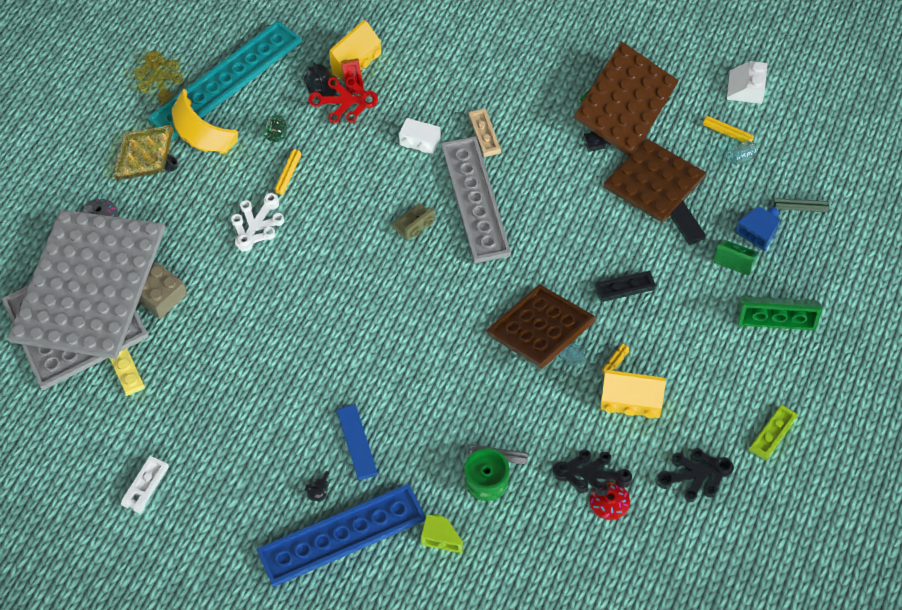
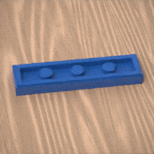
M356 404L337 409L358 481L377 476V469Z

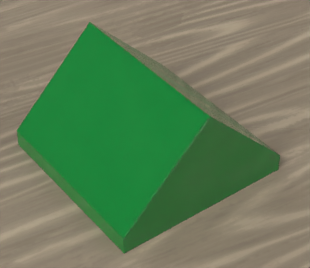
M724 239L717 246L714 263L749 276L760 252Z

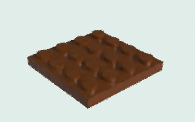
M646 139L636 149L634 154H631L604 182L603 188L663 223L671 215V212L706 177V172L653 141Z
M539 284L492 324L486 332L494 340L543 369L596 320L595 316Z

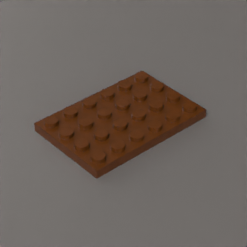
M621 41L573 118L630 156L642 144L679 80Z

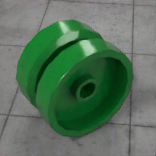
M485 448L473 452L467 458L464 467V481L469 494L477 500L486 502L503 496L509 485L510 468L508 460L502 453L494 449Z

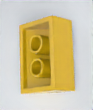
M366 20L361 21L329 50L332 74L343 81L342 61L358 58L362 71L381 54V41Z
M606 370L600 410H605L609 413H625L630 416L641 415L647 418H660L666 378Z

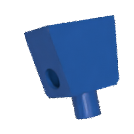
M773 206L768 210L756 207L738 222L736 234L766 251L780 224V219L777 217L779 215L778 209Z

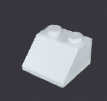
M749 61L730 70L727 100L762 104L766 85L767 63Z

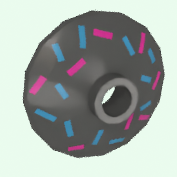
M106 199L94 200L88 203L82 211L83 213L118 217L116 205Z

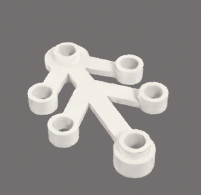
M269 193L265 196L264 205L255 219L251 211V202L248 200L241 202V211L245 214L249 228L245 233L242 226L243 219L240 214H234L231 217L232 224L238 233L235 239V245L238 249L248 251L255 242L265 239L270 240L275 237V230L271 226L282 225L284 223V216L281 213H276L271 219L263 220L269 210H274L279 206L277 195ZM264 229L263 233L254 235L256 231Z

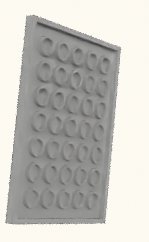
M60 209L7 339L11 343L117 359L163 237L165 225L163 223Z

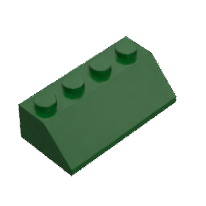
M751 295L740 296L738 303V326L816 331L822 313V306L819 301L810 299L798 300L791 298L753 297Z

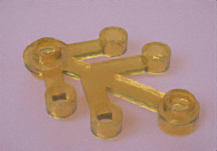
M151 51L145 56L146 63L142 68L136 69L134 74L137 80H143L148 70L153 67V71L148 78L138 83V88L141 93H146L156 79L160 91L158 94L159 103L165 105L173 98L171 92L166 89L163 77L173 81L175 84H181L184 80L183 75L180 72L173 74L161 69L159 65L168 67L173 72L178 71L180 68L179 62L177 60L168 61L162 58L160 52Z

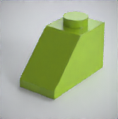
M427 514L421 535L422 546L462 554L463 541L449 520L439 514Z

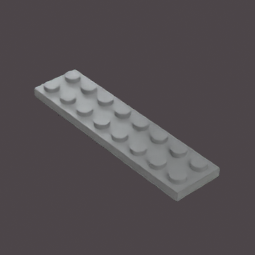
M477 137L441 143L474 264L510 257V247Z

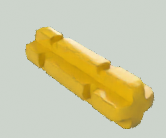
M625 344L619 345L617 351L607 361V364L602 367L601 372L603 375H605L606 370L613 371L624 359L623 357L629 352L628 346Z

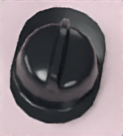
M313 62V65L308 69L304 80L310 94L317 92L322 97L335 94L336 90L328 85V80L332 77V74L326 66ZM334 80L330 82L332 86L336 85Z

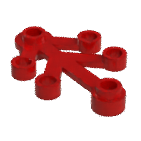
M331 77L328 80L329 87L335 89L342 96L322 97L321 94L314 92L308 98L310 105L314 108H318L322 104H341L335 112L329 114V121L333 124L339 122V117L353 103L360 104L353 112H349L346 115L349 123H355L357 116L365 108H373L378 102L377 94L371 90L365 91L356 82L354 77H348L346 85L348 88H353L360 96H352L339 83L337 78ZM332 80L337 81L335 86L330 84ZM354 80V84L349 85L348 81ZM371 97L372 102H366V98ZM318 98L319 102L315 104L313 99ZM336 115L337 119L332 121L331 116ZM354 115L355 119L349 120L348 117Z

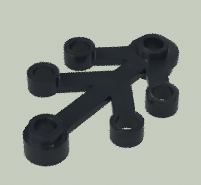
M695 448L691 453L693 461L685 458L682 453H675L672 456V464L674 466H684L691 471L678 474L661 471L658 474L657 484L662 489H669L674 483L695 479L684 495L687 502H694L706 476L715 474L711 483L707 484L704 489L705 496L712 498L716 495L717 486L721 479L733 473L734 465L727 457L716 459L704 453L702 449ZM699 453L701 456L696 457L694 454ZM675 458H680L682 461L678 462ZM704 461L711 466L703 467L695 462ZM724 466L726 467V470H723L720 467ZM662 480H667L668 483L665 484V483H662L661 481H662ZM707 489H712L714 492L710 493ZM692 493L694 497H689L687 494Z
M586 449L581 450L579 456L570 462H558L553 466L555 478L560 481H569L580 494L588 491L589 483L598 495H607L609 485L606 482H599L596 478L615 480V483L622 488L629 487L632 483V474L627 469H621L618 472L597 470L603 465L610 464L611 454L609 452H601L599 459L583 468L576 467L590 461L591 452ZM575 476H581L584 480H578Z

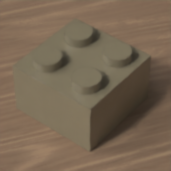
M157 262L150 269L138 302L157 318L161 319L187 296L184 282Z

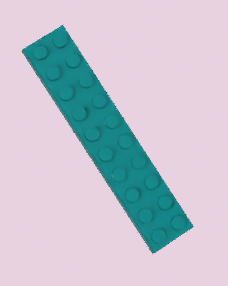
M277 20L185 89L187 90V98L191 101V108L200 118H203L302 43L301 37ZM181 93L147 117L148 122L171 141L179 136L174 127L172 107Z

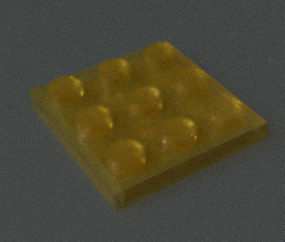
M171 125L125 133L113 177L116 180L163 173L174 131Z

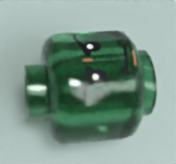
M274 114L265 120L263 134L271 142H280L286 137L288 123L281 115Z

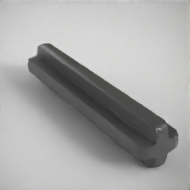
M472 444L469 446V456L479 449L489 448L502 453L508 462L527 464L528 461L527 452Z

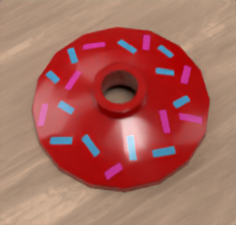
M606 482L609 485L608 494L600 496L593 489L589 499L590 507L600 518L616 520L624 516L629 510L630 496L625 488L619 487L613 482ZM607 496H612L614 499L609 500Z

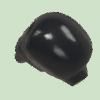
M328 471L324 472L321 479H315L313 484H306L305 491L307 492L308 499L317 502L325 499L329 483L326 481L329 475Z

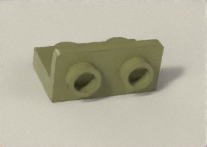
M419 203L394 222L393 229L409 241L411 238L418 236L424 228L433 224L435 221V210L432 208L427 210Z

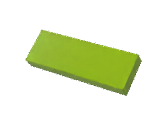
M781 404L752 443L749 451L767 461L797 419L798 414Z

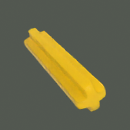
M706 116L703 120L704 126L750 145L753 141L754 136L722 121L710 116Z
M293 149L274 188L276 194H284L301 157L299 150Z

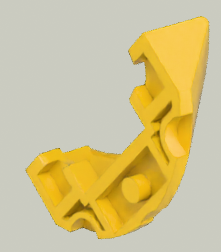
M182 90L172 107L174 127L179 136L189 143L190 146L203 152L217 151L219 154L229 151L238 142V131L236 129L218 128L202 120L191 108V101L187 98V90Z

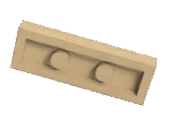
M486 108L469 112V119L483 157L500 154L501 148Z

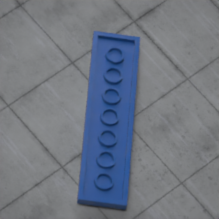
M406 484L256 550L272 587H275L425 521L426 516L410 484Z

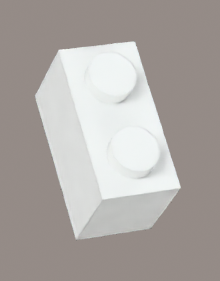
M406 118L399 133L400 145L434 154L441 138L440 127Z

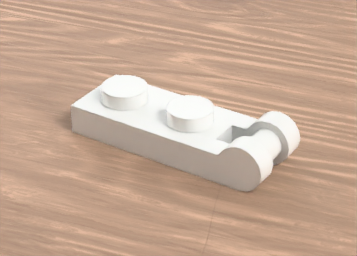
M150 456L123 497L121 505L126 508L131 507L135 512L141 514L146 502L169 468L168 464ZM135 495L139 496L137 501L133 500Z

